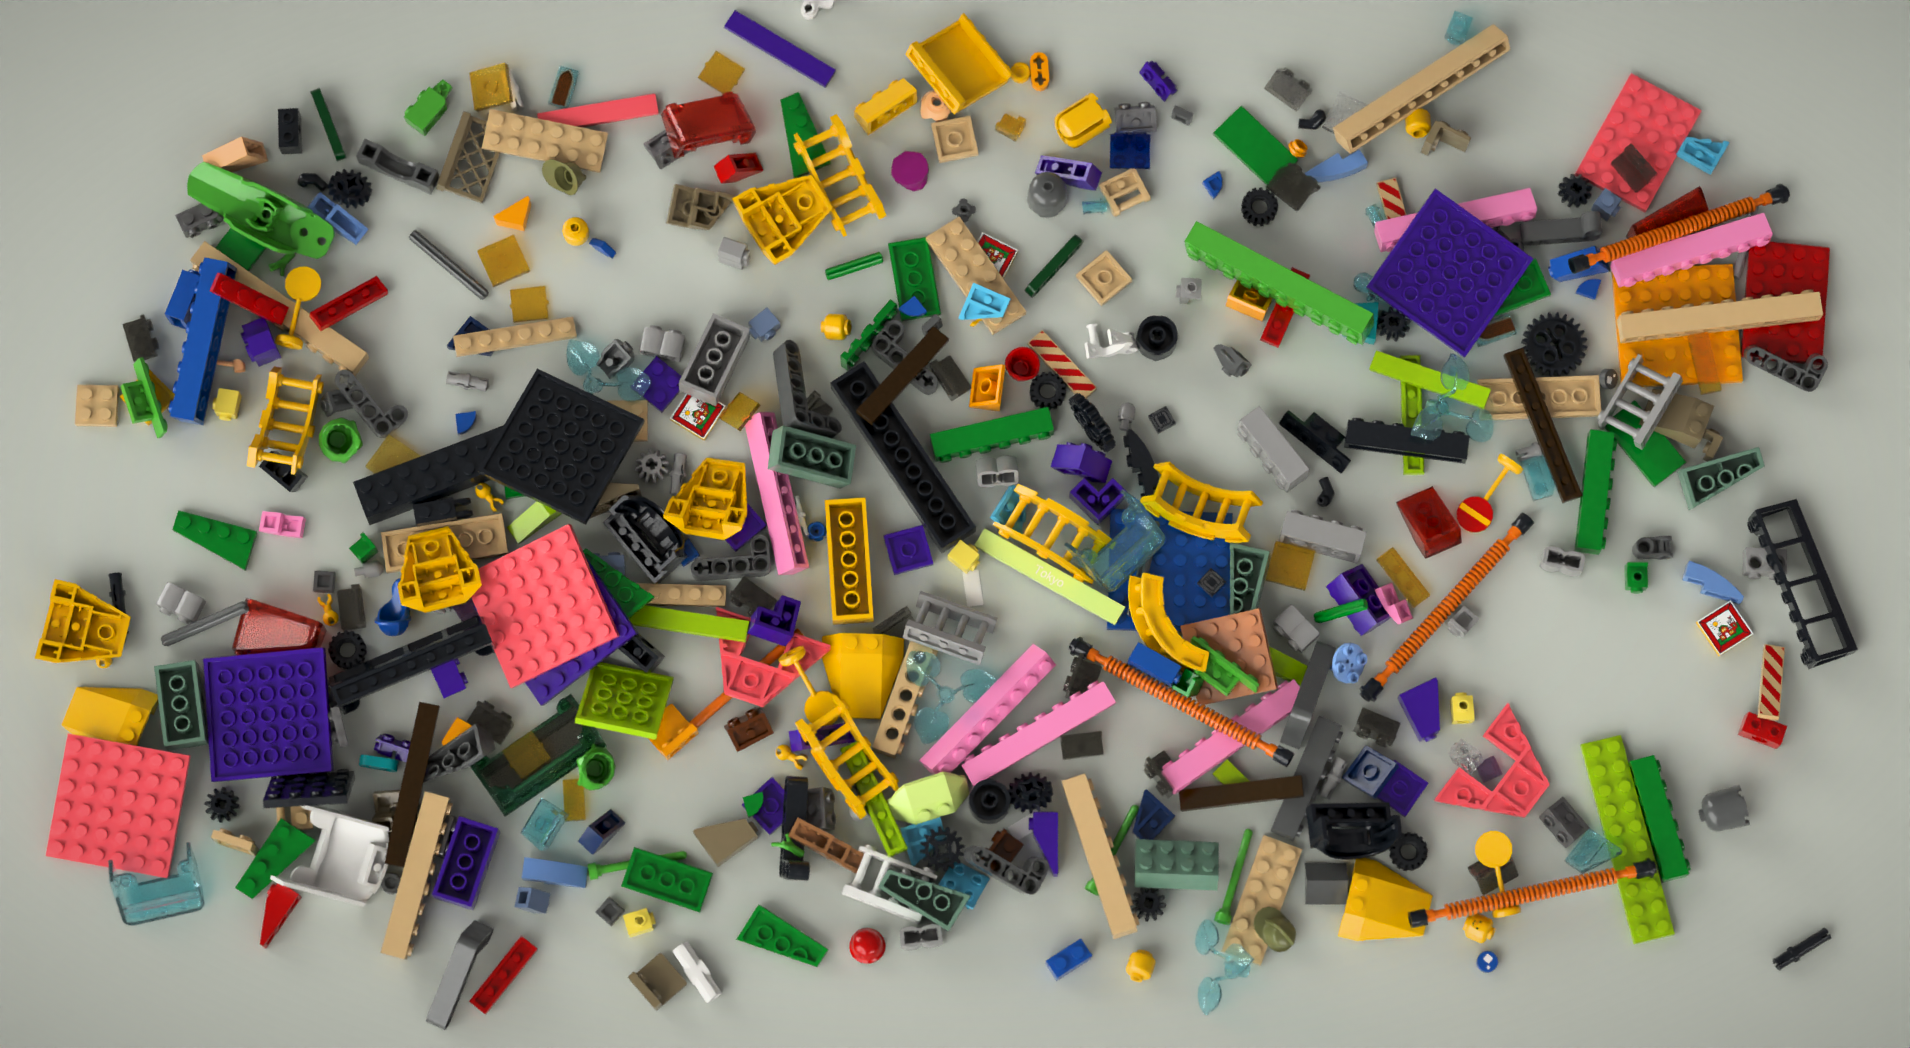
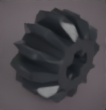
M1574 174L1570 175V179L1564 177L1563 183H1560L1558 186L1561 189L1558 192V196H1564L1561 202L1568 201V207H1571L1573 203L1576 208L1580 207V203L1586 205L1587 199H1590L1592 196L1589 192L1592 190V186L1587 185L1588 179L1581 180L1582 174H1579L1578 178Z
M1392 307L1388 308V312L1385 310L1381 311L1382 316H1378L1377 319L1379 322L1377 329L1381 330L1379 335L1383 336L1386 334L1387 341L1393 336L1395 342L1398 341V336L1404 338L1405 332L1410 330V327L1407 326L1410 324V319H1404L1406 316L1400 314L1398 310L1394 312ZM1390 322H1391V323H1394V322L1397 323L1396 326H1395V325L1390 326L1389 324H1390Z
M222 787L221 793L214 789L215 796L208 794L207 797L211 801L204 802L205 806L209 807L205 811L207 814H212L210 817L212 820L218 817V822L222 823L225 817L229 822L231 821L230 814L233 816L238 815L234 809H240V805L236 803L239 797H233V790L227 793L225 787ZM221 801H224V803H227V805L224 804V805H225V808H224V809H221L220 807H218V806H220L219 803H220Z
M1140 888L1141 895L1136 892L1133 896L1137 900H1132V902L1137 907H1134L1132 912L1140 911L1137 916L1138 919L1146 915L1145 922H1148L1151 915L1152 919L1156 921V913L1161 916L1164 912L1160 908H1166V904L1160 901H1163L1165 896L1157 897L1160 892L1159 889L1151 893L1152 888H1148L1146 893L1144 888ZM1149 899V902L1153 901L1150 909H1148V906L1144 907L1145 900Z

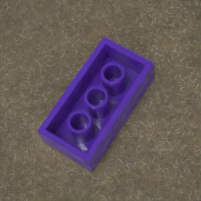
M461 816L458 817L432 892L434 898L474 911L500 835L498 828Z

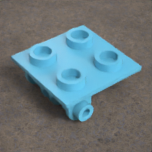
M954 862L955 868L952 869L949 866L939 885L972 895L965 907H967L966 909H974L990 878L962 863Z

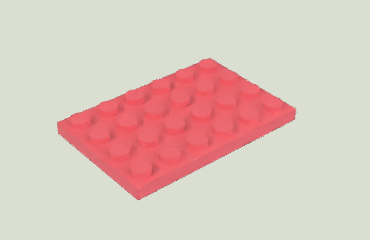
M1631 73L1577 169L1575 176L1578 177L1579 174H1582L1583 180L1588 179V183L1602 190L1608 189L1621 198L1622 201L1646 213L1673 164L1678 150L1690 133L1702 110Z

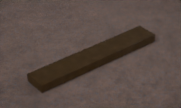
M933 327L856 410V413L872 425L949 342V338Z
M1301 775L1179 791L1181 812L1304 797Z

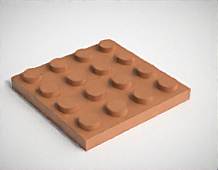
M1261 608L1181 626L1184 640L1191 643L1193 636L1203 638L1214 651L1219 650L1229 662L1237 663L1245 674L1253 675L1259 683V689L1256 693L1278 689ZM1204 680L1196 698L1197 702L1205 705L1256 693L1239 681L1229 695L1225 696Z

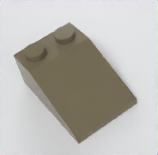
M1652 389L1651 392L1661 394L1662 390ZM1675 394L1654 431L1695 449L1703 438L1714 406L1694 397ZM1648 400L1644 411L1652 410L1654 407L1652 401ZM1641 418L1639 425L1643 426L1644 422Z
M610 483L590 519L608 512L623 495L642 496L639 485Z

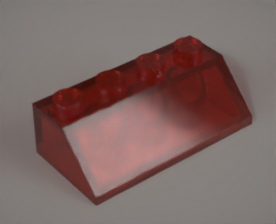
M1697 187L1633 224L1626 238L1628 239L1708 211L1709 209L1701 187Z

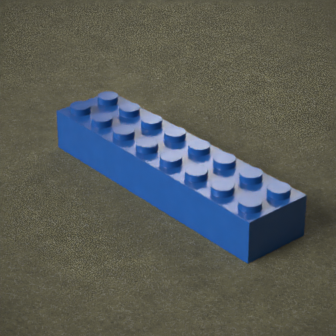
M204 257V261L199 266L200 280L195 285L196 298L190 308L192 317L186 326L187 340L182 345V353L184 354L177 368L179 373L178 381H175L173 386L174 400L169 405L170 416L182 422L204 425L230 301L210 292L217 273H222L235 280L237 268L226 261Z

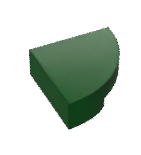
M763 792L743 797L748 818L756 815L763 804Z

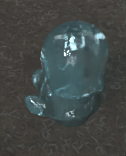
M1365 272L1356 275L1353 281L1355 290L1369 294L1366 299L1367 301L1374 299V302H1379L1381 298L1365 288L1373 276Z

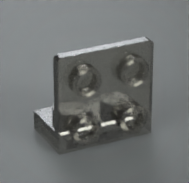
M1288 163L1278 168L1265 186L1295 211L1301 208L1310 194L1319 191L1321 188L1315 178L1305 175L1302 172V168L1295 163Z
M1080 653L1079 657H1074L1070 669L1072 676H1067L1064 683L1063 691L1066 692L1065 698L1070 699L1069 697L1078 691L1082 694L1089 690L1087 686L1098 680L1102 670V666L1083 660V653Z
M1362 708L1353 731L1362 739L1367 740L1371 738L1376 740L1375 743L1379 746L1387 747L1388 745L1391 747L1401 723Z
M1164 750L1152 759L1150 757L1146 758L1144 763L1145 769L1143 770L1150 780L1152 778L1157 783L1155 787L1162 796L1166 795L1167 798H1170L1174 795L1173 788L1161 773L1163 770L1162 766L1171 761Z

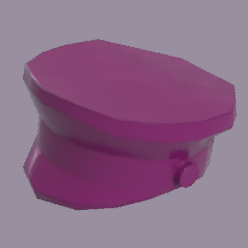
M904 151L893 159L891 175L897 184L902 185L908 190H922L927 183V174L929 173L927 160L921 153Z

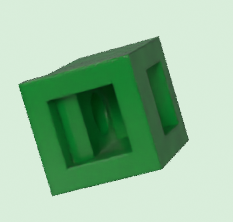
M1627 562L1625 565V590H1631V593L1634 594L1646 591L1648 588V562ZM1634 575H1640L1641 580H1636Z

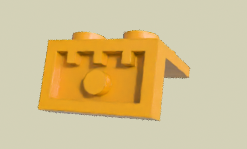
M669 704L665 708L657 739L649 740L669 760L699 733L698 729L693 724H690L673 704Z

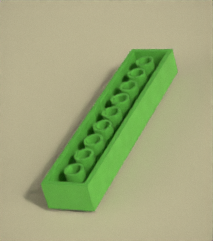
M1197 221L1184 241L1188 257L1197 262L1199 260L1203 261L1211 270L1216 271L1218 269L1222 271L1225 277L1241 281L1240 284L1242 286L1258 290L1261 296L1275 299L1278 305L1294 309L1293 312L1299 316L1304 317L1306 315L1311 318L1314 324L1327 326L1330 332L1335 335L1342 334L1346 336V339L1355 345L1357 343L1363 345L1374 326V314Z

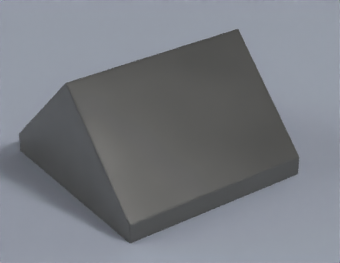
M1305 863V905H1346L1348 896L1346 863Z

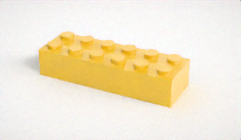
M866 498L825 500L833 625L874 622Z

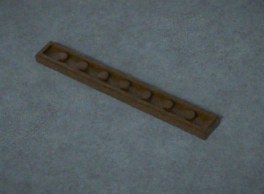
M1524 348L1505 353L1503 355L1562 504L1581 498L1583 495Z
M419 702L384 864L404 868L439 714V705Z

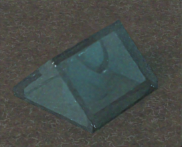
M541 798L522 829L521 834L539 850H548L569 814Z

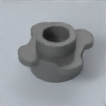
M961 199L957 207L952 209L953 215L960 217L963 222H967L971 215L976 212V207L967 203L966 199Z

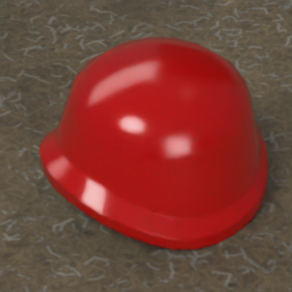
M1018 347L1012 350L1005 359V369L1012 379L1024 382L1031 380L1039 372L1040 361L1038 355L1030 348Z
M862 928L852 936L849 949L856 961L870 964L878 961L883 956L886 944L883 936L878 931L871 928Z

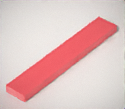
M649 94L537 113V117L542 120L577 127H587L658 115L659 112L656 95Z

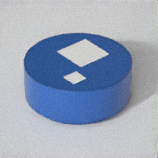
M1490 951L1482 952L1477 958V967L1485 973L1494 971L1498 965L1497 956Z

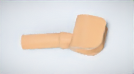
M240 359L233 361L217 360V365L233 367L235 373L245 372V363Z

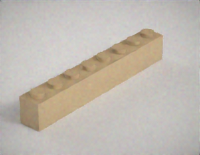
M1086 774L1063 780L1062 786L1113 939L1137 932V925H1140L1137 914H1132L1130 906L1133 905L1130 893L1125 894L1123 887L1127 886L1124 875H1119L1117 867H1120L1117 855H1112L1110 848L1114 847L1110 836L1106 837L1104 829L1107 828L1104 816H1099L1098 810L1101 807L1098 798H1093L1091 791L1095 789L1091 778L1087 779Z
M429 792L424 793L382 945L381 953L406 960L407 956L412 955L414 944H411L412 938L418 934L420 924H417L418 916L423 915L425 904L422 903L424 895L428 896L431 886L428 883L429 876L434 875L436 863H433L435 855L439 856L442 843H439L440 836L445 835L447 823H444L446 815H450L453 803H450L451 799Z

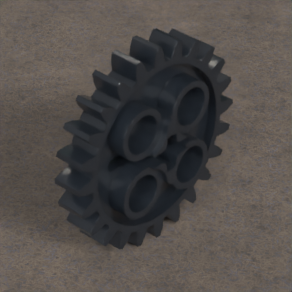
M1548 312L1546 319L1541 314L1539 321L1534 318L1532 321L1533 325L1528 324L1527 329L1529 331H1524L1523 336L1526 338L1522 339L1521 343L1526 345L1522 348L1527 352V358L1531 359L1529 362L1530 366L1536 365L1535 372L1542 369V375L1548 371L1550 377L1553 376L1554 372L1560 377L1562 371L1568 375L1569 368L1575 371V364L1581 365L1582 361L1580 358L1586 356L1582 351L1587 350L1588 346L1583 345L1587 338H1581L1585 331H1578L1580 323L1572 324L1574 318L1568 321L1566 320L1567 314L1559 318V312L1556 313L1555 317H1552L1551 313ZM1556 328L1562 329L1563 332H1564V335H1561V336L1557 335V334L1554 332V329H1556ZM1542 336L1545 338L1546 342L1539 343L1536 340V337ZM1551 342H1553L1554 344H1558L1557 348L1555 346H1551ZM1569 346L1573 352L1570 354L1565 353L1563 347ZM1544 355H1553L1554 361H1547Z
M1076 393L1069 399L1070 408L1074 412L1075 419L1096 446H1099L1104 452H1109L1116 446L1110 427L1103 420V417L1100 416L1097 408L1084 395Z

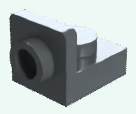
M339 389L326 392L321 398V409L325 411L326 417L332 416L335 412L353 409Z

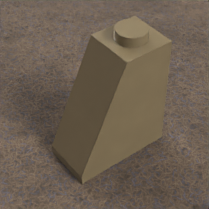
M746 819L697 828L693 831V834L717 867L758 839L756 834L758 832L757 827L752 821L748 823Z

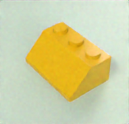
M904 78L899 81L895 80L888 85V89L885 91L876 92L867 103L862 102L857 105L854 117L866 134L870 135L917 103V90Z

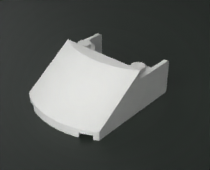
M318 805L300 806L310 810L311 823L318 828H322L310 868L305 866L296 867L291 873L290 879L271 875L270 879L282 886L363 907L367 904L365 902L370 896L377 892L387 871L388 865L384 864L389 843V828L331 808Z

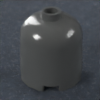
M1053 172L1040 173L1033 178L1029 185L1027 196L1029 208L1040 217L1050 218L1057 216L1066 206L1067 188L1065 182L1059 175Z
M1740 785L1707 794L1702 800V809L1698 810L1701 822L1705 821L1708 828L1713 831H1724L1750 825L1749 820H1745V817L1749 815L1744 796L1741 797V794H1738L1741 791Z

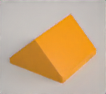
M1237 280L1227 298L1226 306L1263 322L1273 298H1265L1258 293V290L1252 287L1248 289L1240 284L1241 281Z
M1005 365L974 368L969 401L970 408L1000 411Z

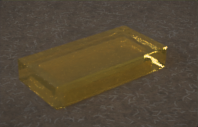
M579 779L563 780L565 822L586 820L584 787L577 785Z

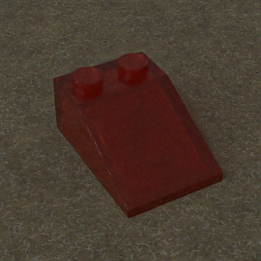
M1433 486L1396 502L1415 544L1425 559L1462 543L1460 526Z

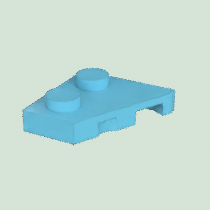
M1686 137L1676 155L1711 175L1729 142L1723 141L1718 143L1711 142V139L1699 140L1693 137Z
M973 283L958 319L1004 317L1011 298Z
M1015 485L1008 487L990 516L993 521L1005 525L1020 501V495L1014 491ZM1026 507L1012 528L1021 534L1023 523L1026 522Z
M940 817L917 825L912 824L900 828L903 839L908 847L907 853L912 866H915L925 856V853H920V850L924 849L920 842H926L927 840L924 834L930 836V829L937 832L938 826H941L942 831H944ZM946 835L936 836L935 839L942 840ZM929 844L930 852L933 849V846L931 844Z

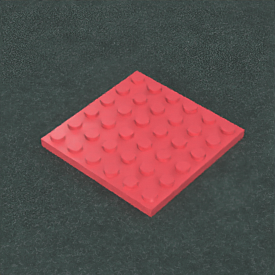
M567 524L479 568L482 586L471 598L479 616L483 617L495 646L494 651L510 688H515L620 636L571 524Z
M68 733L46 856L169 878L191 755Z

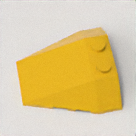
M812 175L790 179L787 182L778 184L772 183L764 187L749 188L732 198L744 225L762 253L774 265L792 256L833 209Z
M705 458L691 474L692 478L680 487L681 490L676 496L670 498L663 517L685 534L725 540L742 530L747 517L745 463Z
M448 526L408 536L404 554V565L401 568L402 575L398 583L401 605L426 613L466 603L482 586L477 565L473 563L467 551L463 549L459 540Z
M54 579L50 595V605L35 659L52 663L121 657L131 617L75 583Z
M838 633L822 636V642L831 645V650L822 657L832 693L840 700L844 699L847 702L852 719H881L903 662L904 638L885 634Z
M77 687L61 725L72 734L138 746L150 714H155L159 704L158 694L139 688Z
M1367 858L1355 859L1352 880L1338 936L1355 941L1423 936L1426 925L1411 928L1408 912L1420 909L1429 910L1432 895L1376 860Z

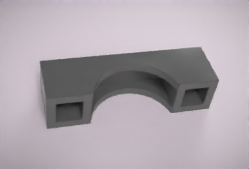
M364 139L356 155L360 164L428 194H432L440 178L436 169L420 162L413 163L399 158L383 146Z

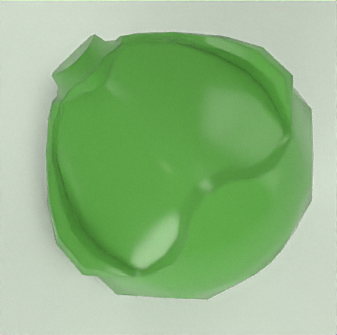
M345 418L333 419L323 426L319 434V447L323 455L331 461L345 464L363 446L354 420L350 421Z
M592 744L591 749L576 760L579 769L577 785L583 786L589 791L603 788L614 777L615 763L613 756L607 748Z

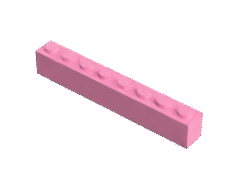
M1531 188L1458 204L1492 229L1501 225L1509 226L1519 221H1530L1536 217L1537 212ZM1417 213L1375 222L1374 233L1380 252H1390Z
M1760 213L1613 260L1610 267L1618 287H1631L1636 282L1642 280L1650 281L1655 276L1662 274L1667 276L1678 269L1687 270L1698 263L1706 264L1712 261V259L1718 257L1726 258L1731 253L1737 251L1742 253L1754 246H1765L1770 242L1773 233L1765 214Z
M759 412L745 419L744 424L778 575H794L809 568L789 475L767 469L773 430L778 428L775 413Z
M1032 644L919 761L932 775L940 772L951 773L1056 666L1054 661L1044 650Z
M1294 679L1290 682L1286 680L1278 686V691L1273 694L1268 692L1261 698L1262 702L1257 705L1251 704L1244 710L1246 713L1240 717L1237 714L1231 719L1237 722L1238 725H1243V728L1251 729L1252 733L1256 732L1257 735H1261L1290 715L1300 687ZM1214 730L1212 732L1213 736L1207 740L1205 737L1195 744L1196 748L1191 751L1186 749L1179 755L1180 759L1174 763L1171 760L1162 766L1163 770L1160 776L1175 795L1245 745L1242 744V741L1238 742L1237 739L1230 738L1228 734L1225 735L1223 732Z
M1097 680L1087 686L1089 690L1081 694L1078 691L1071 695L1069 702L1065 704L1060 702L1054 705L1052 712L1047 715L1045 712L1034 717L1035 722L1028 725L1027 722L1016 728L1018 732L1015 734H1005L999 738L1000 742L994 746L991 743L981 749L982 753L976 757L974 754L966 757L963 760L964 764L961 766L973 787L978 782L995 776L1115 705L1116 701L1104 681L1099 683Z

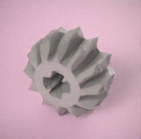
M648 449V455L641 452L642 459H636V463L639 465L635 467V471L639 472L638 477L640 479L645 477L646 483L652 478L654 484L657 483V477L660 480H664L662 473L668 474L669 470L666 467L670 465L669 461H664L667 458L666 455L662 454L659 456V450L652 454L651 449ZM650 463H654L655 469H650Z

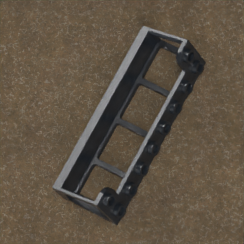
M1797 499L1755 510L1748 518L1747 526L1750 533L1758 536L1761 547H1765L1767 563L1770 567H1773L1775 572L1773 574L1775 583L1781 587L1782 600L1784 604H1788L1790 609V620L1796 624L1798 629L1796 631L1797 637L1805 646L1800 654L1802 663L1807 665L1809 670L1854 654L1858 648ZM1787 509L1798 538L1774 544L1771 541L1763 518ZM1801 543L1813 575L1789 582L1776 549ZM1816 580L1829 613L1803 619L1791 587ZM1831 618L1843 649L1818 655L1806 625Z
M477 615L329 677L330 687L338 707L345 715L355 711L360 705V699L474 651L479 656L495 653V646L483 617Z

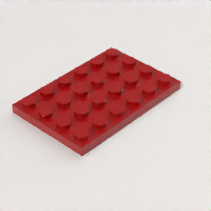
M1769 242L1765 246H1754L1748 250L1745 297L1760 299L1764 295L1778 297L1787 292H1793V295L1801 294L1805 290H1813V292H1820L1823 316L1817 321L1742 329V358H1744V349L1749 345H1757L1791 363L1805 364L1808 357L1815 353L1823 356L1830 248ZM1753 352L1750 353V356H1751L1752 358H1753V357H1756V358H1758V359H1762V358H1763V357L1759 356L1756 352H1755V353H1753ZM1814 360L1813 365L1821 366L1822 360Z

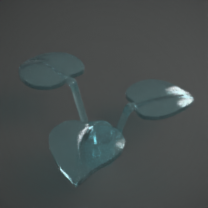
M569 340L566 353L567 363L570 370L578 376H582L588 371V375L583 382V388L586 392L593 395L599 393L604 386H619L618 394L626 401H636L651 386V380L648 375L633 367L623 368L617 373L618 383H602L599 378L591 377V368L595 367L599 360L597 348L588 342Z
M1450 354L1441 371V382L1446 389L1452 390L1443 395H1438V399H1429L1426 402L1425 408L1422 409L1415 420L1411 435L1426 440H1435L1440 436L1443 429V422L1440 417L1442 415H1451L1469 420L1470 422L1466 426L1467 435L1474 441L1486 442L1493 435V418L1489 411L1482 408L1476 409L1472 413V417L1448 411L1449 404L1444 398L1454 394L1456 389H1465L1469 382V370L1466 363L1456 354Z
M911 651L906 662L910 680L920 687L926 686L931 681L938 688L937 697L940 700L935 710L925 707L915 715L914 726L923 744L932 743L945 733L949 725V719L946 713L938 711L944 703L952 702L957 692L963 690L964 698L971 703H976L997 680L983 670L970 669L961 675L960 680L963 686H959L955 690L946 685L941 686L934 680V677L938 676L941 670L939 659L928 652Z
M1204 919L1198 928L1195 946L1202 955H1207L1211 951L1224 958L1225 976L1216 977L1214 980L1211 977H1205L1200 983L1197 997L1200 1009L1205 1015H1208L1220 1003L1222 990L1218 981L1234 979L1236 977H1247L1250 973V964L1254 960L1239 944L1234 943L1230 945L1225 954L1215 950L1214 947L1219 942V933L1214 923L1208 919Z

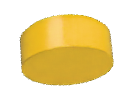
M1018 62L1011 67L1013 72L1011 79L1014 82L1024 83L1029 79L1030 68L1027 64Z

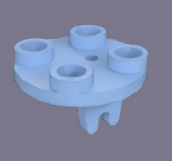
M1344 643L1335 652L1329 670L1333 671L1338 681L1354 684L1359 680V676L1363 672L1364 665L1367 663V655L1363 653L1359 645Z

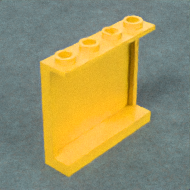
M964 13L957 22L921 43H918V41L913 42L906 52V56L954 114L1005 85L1013 74L1010 67L1004 63L997 51L990 46L985 36L977 30L972 20Z

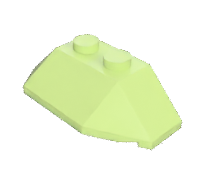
M940 772L903 784L886 801L894 819L917 825L956 812L970 792L964 775L959 776L953 773Z

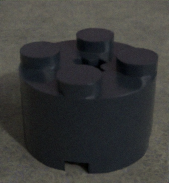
M1149 316L1144 319L1139 326L1136 338L1137 347L1141 354L1153 361H1159L1170 356L1175 350L1178 338L1176 325L1166 316ZM1154 336H1155V337L1161 336L1160 340H1159V339H1156V340L1153 339Z
M986 779L978 782L973 787L969 796V809L976 820L980 823L994 824L1001 821L1008 814L1010 794L1002 783ZM986 798L994 800L992 806L985 804Z

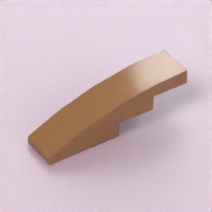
M797 818L788 835L807 848L855 874L864 856L862 852L852 848V846L800 818Z

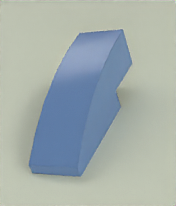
M1360 149L1344 159L1337 153L1305 172L1303 180L1305 182H1328L1343 179L1366 169L1368 161Z
M321 192L307 206L334 227V231L355 245L368 231L367 227Z
M1692 561L1686 564L1682 580L1701 585L1700 594L1725 601L1731 600L1736 604H1740L1743 601L1744 596L1738 589L1715 571Z
M524 857L522 879L544 882V884L586 888L588 867Z

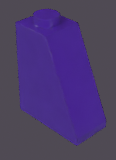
M1435 677L1399 694L1397 698L1419 742L1423 740L1429 742L1437 738L1436 734L1440 731L1438 680Z

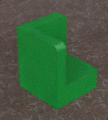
M364 532L360 534L361 538L349 548L362 564L379 552Z
M1185 668L1179 683L1173 684L1172 689L1186 697L1197 696L1204 679L1194 673L1192 669Z

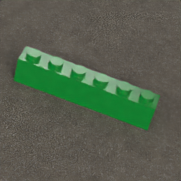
M1045 407L930 434V442L935 462L946 463L954 457L967 458L972 456L971 453L976 452L985 454L991 452L993 448L1006 449L1015 443L1024 445L1036 438L1046 440L1051 437L1050 435H1054V428L1049 408Z
M1590 429L1587 435L1581 488L1583 496L1580 498L1574 549L1576 552L1599 555L1601 549H1605L1606 537H1603L1604 529L1607 530L1608 518L1605 517L1606 510L1610 508L1611 498H1607L1608 490L1612 489L1613 478H1610V471H1613L1615 466L1612 452L1616 451L1617 439H1614V432Z
M1654 755L1632 760L1629 762V767L1661 881L1664 883L1686 877L1691 867L1689 860L1684 858L1683 851L1685 847L1683 840L1679 839L1677 831H1679L1677 820L1673 819L1671 814L1673 806L1671 800L1666 797L1667 785L1664 779L1661 780L1659 773L1661 772L1660 762L1655 759Z

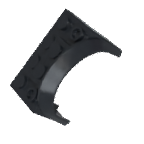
M623 495L609 509L612 514L603 524L654 584L661 583L688 557L685 553V541L681 530L663 517L665 511L653 501L643 496ZM645 512H648L641 520L637 522V519L639 517H641ZM638 527L648 536V538L653 542V544L656 546V548L658 549V551L652 546V544L647 540V538L641 533V531L638 529Z
M1389 802L1310 804L1306 808L1310 848H1317V850L1331 858L1351 860L1371 857L1390 849L1402 838L1400 815L1391 816ZM1359 826L1363 827V828H1355V829H1335V828H1332V827H1359ZM1367 830H1368L1369 833H1370V841H1371V844H1370V845H1369V843H1368Z

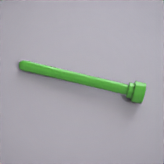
M1137 805L1131 806L1113 841L1114 847L1110 848L1113 856L1116 855L1139 810ZM1092 878L1091 881L1087 882L1085 890L1099 896L1096 884Z
M1251 829L1244 831L1222 908L1215 914L1214 921L1224 925H1230L1232 919L1230 908L1253 832Z
M680 851L660 856L676 861L685 859L687 853ZM629 861L601 866L596 864V862L589 863L590 880L598 879L604 873L626 870Z

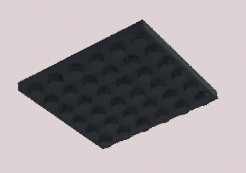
M537 368L480 465L478 473L586 525L645 421L633 413Z

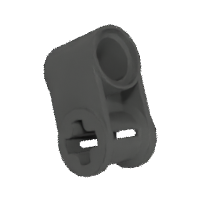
M1642 537L1633 545V555L1638 559L1662 560L1673 558V553H1671L1670 549L1672 537ZM1639 544H1644L1647 547V552H1642L1639 549Z

